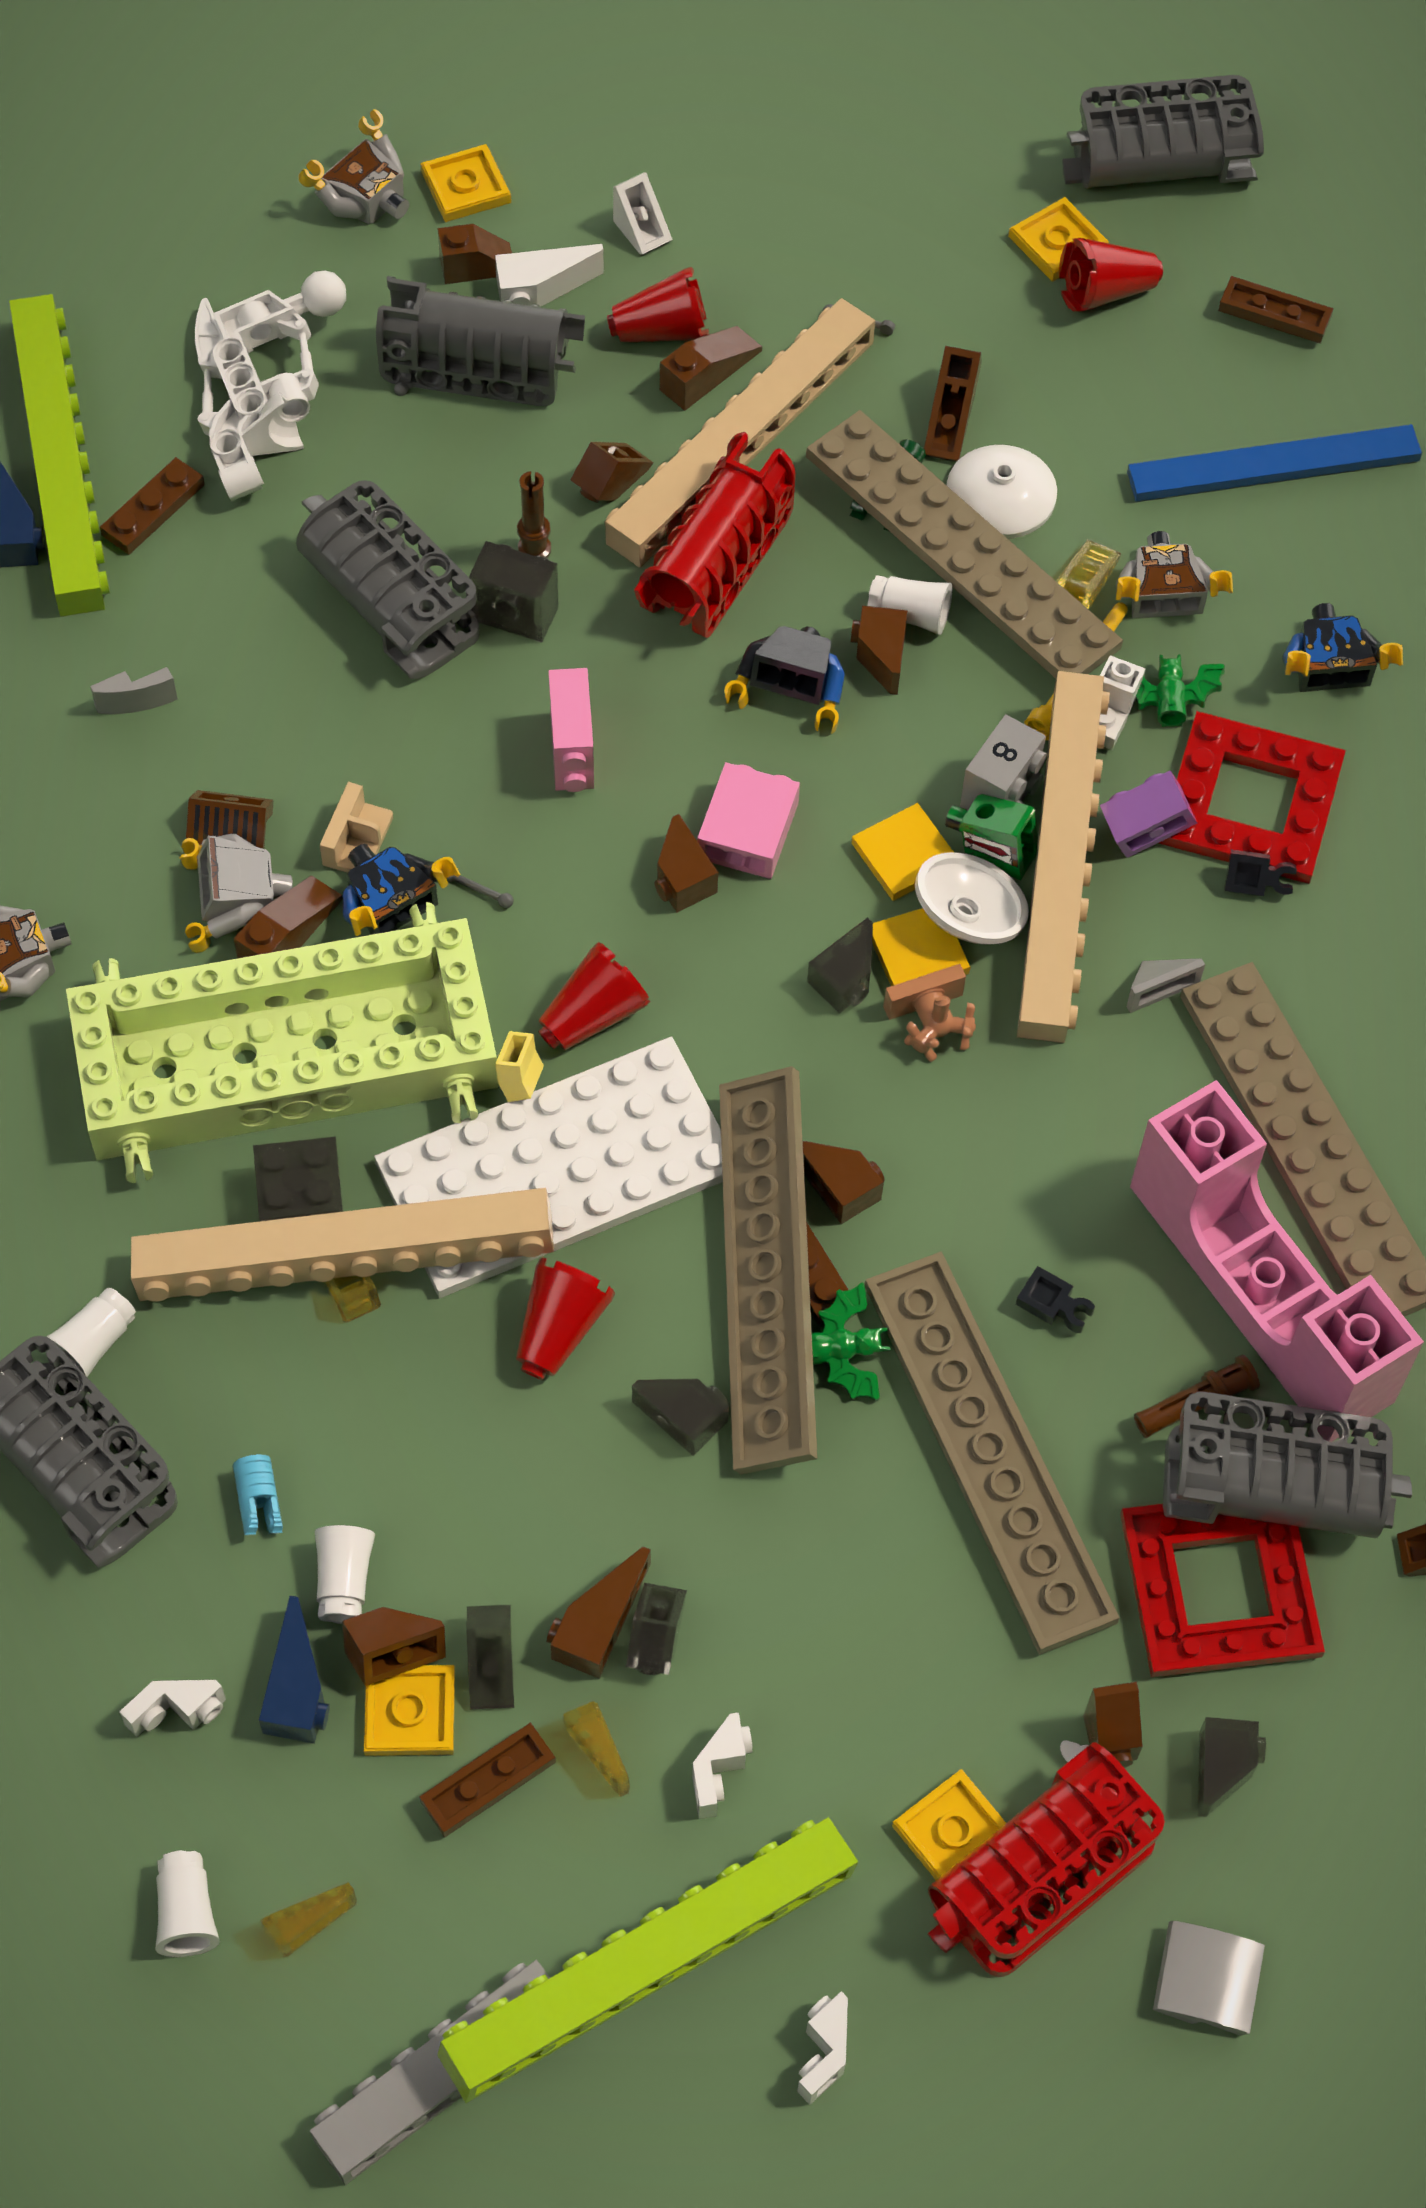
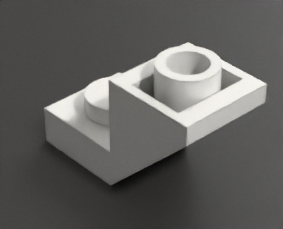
M1109 656L1100 676H1104L1103 691L1110 692L1107 715L1100 714L1099 725L1106 726L1104 747L1113 750L1125 726L1146 670L1143 667L1113 656Z
M216 1680L152 1681L120 1711V1715L125 1726L136 1737L145 1729L151 1731L157 1727L165 1718L167 1713L165 1710L169 1707L194 1730L202 1722L208 1724L215 1719L223 1709L222 1703L226 1698L222 1686Z
M739 1713L729 1714L693 1762L692 1779L699 1819L716 1817L717 1802L724 1801L721 1774L713 1775V1773L745 1769L746 1754L753 1752L749 1726L741 1727Z
M842 1991L832 2000L826 1995L807 2014L811 2020L808 2021L806 2033L827 2055L824 2059L819 2054L815 2055L799 2071L802 2079L799 2081L797 2092L809 2105L844 2073L846 2065L848 1998Z

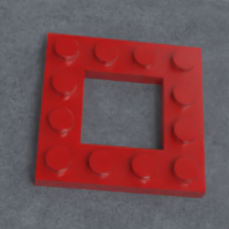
M1196 711L1177 781L1184 792L1197 824L1158 844L1226 862L1229 861L1231 849L1270 855L1269 866L1275 867L1281 862H1290L1296 865V874L1284 873L1281 875L1282 877L1310 884L1346 750ZM1223 760L1298 779L1283 834L1207 814Z
M1163 1504L1122 1508L1120 1517L1151 1677L1323 1657L1325 1649L1298 1527L1217 1515L1213 1524L1169 1518L1164 1515ZM1254 1540L1270 1616L1188 1625L1173 1549Z

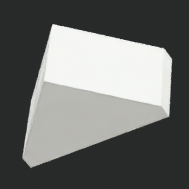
M646 172L613 187V221L639 254H644L673 240Z

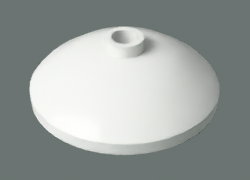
M988 445L968 452L955 463L947 480V486L1007 539L1025 536L1039 529L1052 515L1057 499V485L1049 467L1031 452L1010 445Z
M942 853L925 861L916 876V895L926 914L941 929L961 940L976 944L1004 943L1019 935L1027 922L1028 904L1020 887L1007 873L984 859L964 853Z

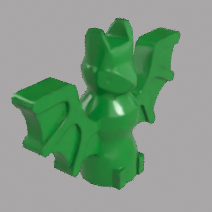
M1178 654L1177 658L1167 659L1160 655L1158 670L1160 682L1158 686H1154L1143 676L1135 697L1138 709L1142 710L1150 705L1156 706L1157 720L1162 727L1182 726L1187 718L1186 705L1196 704L1204 708L1206 698L1216 691L1221 692L1222 683L1220 678L1225 673V665L1203 664L1199 667L1196 678L1190 684L1184 685L1181 681L1183 678L1181 655Z
M862 1282L851 1290L842 1291L838 1289L833 1305L826 1310L818 1312V1316L824 1322V1331L822 1333H812L813 1365L826 1362L830 1366V1375L827 1383L843 1386L848 1391L850 1399L855 1400L858 1397H869L878 1401L880 1393L878 1378L875 1372L859 1370L849 1363V1359L856 1354L870 1356L874 1353L890 1351V1347L881 1345L880 1334L887 1332L888 1329L887 1327L876 1329L862 1328L857 1332L844 1329V1325L850 1318L867 1309L865 1285Z

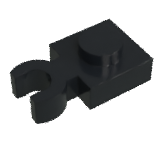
M1231 849L1224 889L1229 892L1264 896L1265 887L1272 886L1276 892L1289 895L1293 893V886L1281 883L1279 877L1284 873L1296 874V865L1290 862H1281L1273 867L1269 866L1270 855Z
M1039 1266L1036 1267L1023 1287L1015 1304L1051 1325L1056 1317L1059 1316L1064 1319L1066 1327L1075 1333H1081L1085 1323L1077 1319L1074 1313L1084 1312L1086 1315L1092 1316L1095 1310V1305L1086 1298L1073 1299L1070 1297L1073 1285Z

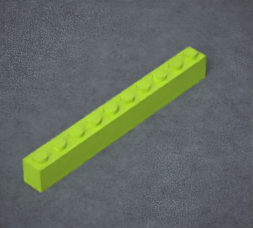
M53 294L9 300L52 580L60 617L105 610L103 595L110 594L106 571L99 572L98 564L105 563L101 541L94 542L93 534L100 533L97 512L89 511L88 504L95 503L92 482L84 481V474H90L87 452L79 451V445L86 443L82 422L75 423L74 416L81 415L77 393L70 394L69 387H75L76 382L72 364L65 365V359L71 358L68 336L61 337L60 334L61 330H67L63 308L56 309Z
M827 1817L817 1824L813 1820L803 1823L791 1833L790 1836L792 1838L779 1846L775 1841L765 1845L754 1854L755 1860L743 1867H740L738 1863L727 1867L716 1876L717 1882L705 1889L701 1885L689 1889L678 1898L679 1904L667 1911L663 1907H659L649 1912L640 1920L641 1926L629 1933L621 1929L611 1934L601 1943L602 1948L589 1956H587L586 1952L573 1956L562 1965L563 1971L549 1979L546 1974L533 1979L522 1989L524 1993L510 2002L506 1997L501 1998L483 2011L484 2017L470 2025L465 2020L449 2028L442 2035L444 2040L440 2042L437 2056L465 2103L470 2102L849 1879L858 1864V1860L831 1819Z

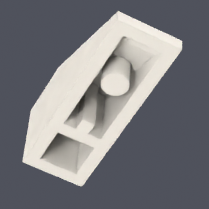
M603 244L495 255L496 279L501 302L510 300L514 304L527 306L536 304L541 307L604 273Z

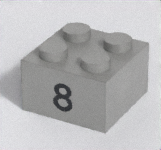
M1005 714L965 769L960 807L968 810L976 796L980 794L1023 804L1022 800L1027 793L1033 795L1042 781L1043 775L1039 771L1047 757V753L1043 752L1046 736Z

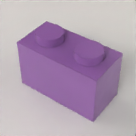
M1171 770L1164 774L1152 775L1143 784L1129 791L1118 792L1109 801L1100 805L1116 844L1127 858L1197 824L1184 792Z

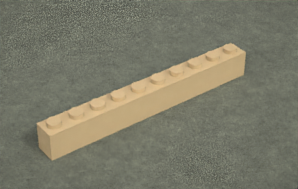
M843 298L837 301L831 308H825L819 315L818 320L808 330L803 329L796 337L795 342L786 351H780L773 359L772 364L763 373H757L741 394L730 398L721 413L715 418H709L703 425L701 432L692 440H686L679 448L678 453L668 463H662L655 471L654 476L644 486L639 485L636 487L630 499L623 506L615 508L610 512L605 521L606 545L640 568L668 541L671 531L676 526L682 525L683 514L688 507L696 504V496L700 489L710 484V476L719 459L727 455V446L732 437L741 432L748 434V445L741 454L739 463L747 465L873 344L875 320Z
M1058 671L1017 1030V1037L1065 1043L1068 1029L1075 1030L1078 1006L1071 1005L1072 993H1079L1082 970L1074 969L1075 957L1082 958L1085 943V934L1078 933L1079 921L1086 922L1089 904L1088 898H1082L1083 886H1090L1092 863H1085L1086 851L1093 852L1096 834L1095 828H1089L1090 817H1097L1099 794L1092 793L1093 782L1100 783L1103 760L1096 759L1097 748H1104L1106 726L1099 725L1100 714L1107 715L1110 692L1103 691L1104 676Z
M538 1188L131 1237V1280L140 1301L149 1300L157 1302L179 1296L191 1295L200 1297L213 1292L230 1290L242 1292L255 1287L272 1285L284 1287L292 1283L306 1281L326 1282L333 1278L348 1276L368 1277L382 1272H410L417 1268L433 1266L452 1267L458 1263L475 1261L494 1262L500 1258L517 1256L536 1257L543 1253L554 1252L551 1207L547 1189Z

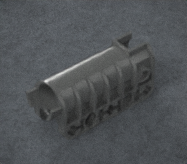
M1225 75L1089 88L1083 92L1080 101L1082 128L1078 131L1067 132L1070 144L1074 146L1075 158L1062 160L1065 184L1082 183L1085 189L1218 176L1220 183L1257 181L1256 170L1253 168L1250 158H1258L1264 154V141L1252 86L1245 77ZM1231 89H1235L1237 93H1240V95H1234V92L1231 91ZM1205 93L1209 98L1203 101L1196 100L1191 94ZM1167 96L1171 101H1165L1163 97ZM1135 99L1140 104L1135 107H1129L1124 105L1122 100ZM1094 103H1097L1101 107H1095Z
M387 276L391 306H380L376 321L379 372L384 380L393 384L398 382L410 383L416 388L534 406H548L555 400L558 388V372L575 373L574 361L561 359L565 357L569 339L583 341L585 329L584 315L568 313L567 309L563 308L554 310L541 308L540 305L532 304V306L514 304L510 300L501 302L488 300L483 296L474 298L461 296L456 292H449V294L434 292L427 288L426 283L400 280L394 276ZM426 370L435 371L437 373L427 372ZM497 381H504V382H507V383H509V384L499 383V382H497Z
M362 480L353 483L329 500H326L322 495H316L302 501V505L311 514L305 520L298 533L296 542L298 551L382 637L384 652L410 679H419L433 673L478 641L480 635L479 623L471 610L477 601L475 584L377 484L372 481ZM362 495L365 498L371 496V502L375 509L371 511V506L365 500L358 502V496ZM394 518L398 524L391 529L382 519ZM403 533L405 539L411 545H415L418 543L419 553L423 556L421 559L418 557V553L413 548H409L406 545L403 538L401 537ZM437 565L443 567L446 571L442 576L438 577L429 567ZM451 580L452 587L458 593H463L466 591V598L462 599L452 591L451 587L448 585L451 582ZM455 622L462 628L469 626V633L465 634L462 631L456 633ZM429 643L436 645L434 648L425 647Z
M45 1336L31 1337L0 1361V1450L61 1516L69 1537L98 1568L114 1562L168 1519L176 1510L178 1504L177 1494L169 1481V1471L165 1461L50 1338ZM36 1349L41 1353L48 1350L46 1356L49 1363L42 1364L39 1361H35L31 1364L33 1361L31 1353ZM56 1384H58L59 1389L64 1393V1396H61L55 1392ZM80 1402L88 1406L87 1414L79 1404ZM111 1443L118 1452L116 1455L110 1452L109 1447ZM135 1460L142 1464L141 1472L133 1463ZM166 1492L164 1496L166 1504L160 1507L158 1504H153L149 1507L152 1499ZM127 1517L129 1518V1522L127 1523V1525H125L124 1527H117Z
M1196 1392L1186 1399L1180 1414V1425L1173 1428L1165 1444L1163 1511L1165 1517L1213 1524L1217 1515L1378 1538L1383 1528L1392 1529L1396 1498H1391V1495L1406 1498L1412 1497L1410 1477L1393 1474L1392 1432L1382 1420L1372 1417L1208 1392ZM1197 1406L1204 1407L1205 1413L1208 1414L1206 1420L1199 1419V1414L1195 1412ZM1221 1410L1226 1411L1223 1418V1424L1219 1423L1222 1416L1219 1415ZM1234 1413L1248 1414L1254 1420L1255 1426L1250 1429L1241 1428L1235 1424L1232 1415ZM1265 1417H1268L1266 1423H1268L1269 1426L1265 1431L1262 1430V1427L1264 1425ZM1282 1419L1289 1420V1425L1294 1427L1291 1433L1284 1432L1283 1425H1280ZM1306 1423L1311 1424L1308 1430V1437L1305 1436L1307 1428H1303ZM1321 1425L1333 1427L1339 1434V1440L1335 1442L1324 1440L1319 1435L1317 1428ZM1350 1430H1353L1351 1436H1353L1354 1439L1351 1443H1348L1347 1440L1349 1438ZM1366 1432H1372L1374 1439L1379 1440L1376 1446L1369 1445V1439L1364 1437ZM1203 1446H1208L1207 1453L1204 1452L1206 1447Z

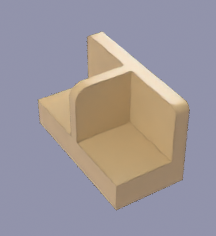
M348 782L320 843L323 866L348 873L354 868L348 856L355 847L360 844H367L375 855L379 852L393 820V812L365 803L363 786Z

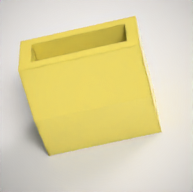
M509 1031L496 1061L498 1084L508 1102L531 1099L543 1070L544 1064L535 1049L534 1034Z

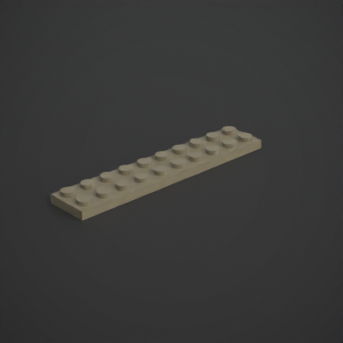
M861 410L807 447L805 456L947 583H952V587L1054 678H1057L1058 671L1089 674L1105 662L1109 656H1113L1121 649L1123 639Z
M1247 963L1183 988L1180 994L1181 1000L1252 1125L1267 1143L1266 1149L1345 1288L1348 1289L1371 1275L1403 1316L1426 1308V1259L1254 963Z
M793 1066L719 1085L733 1470L741 1475L817 1459L799 1071Z
M942 1251L866 1279L865 1288L884 1328L887 1327L888 1329L886 1333L1038 1654L1041 1655L1118 1624L1120 1617Z

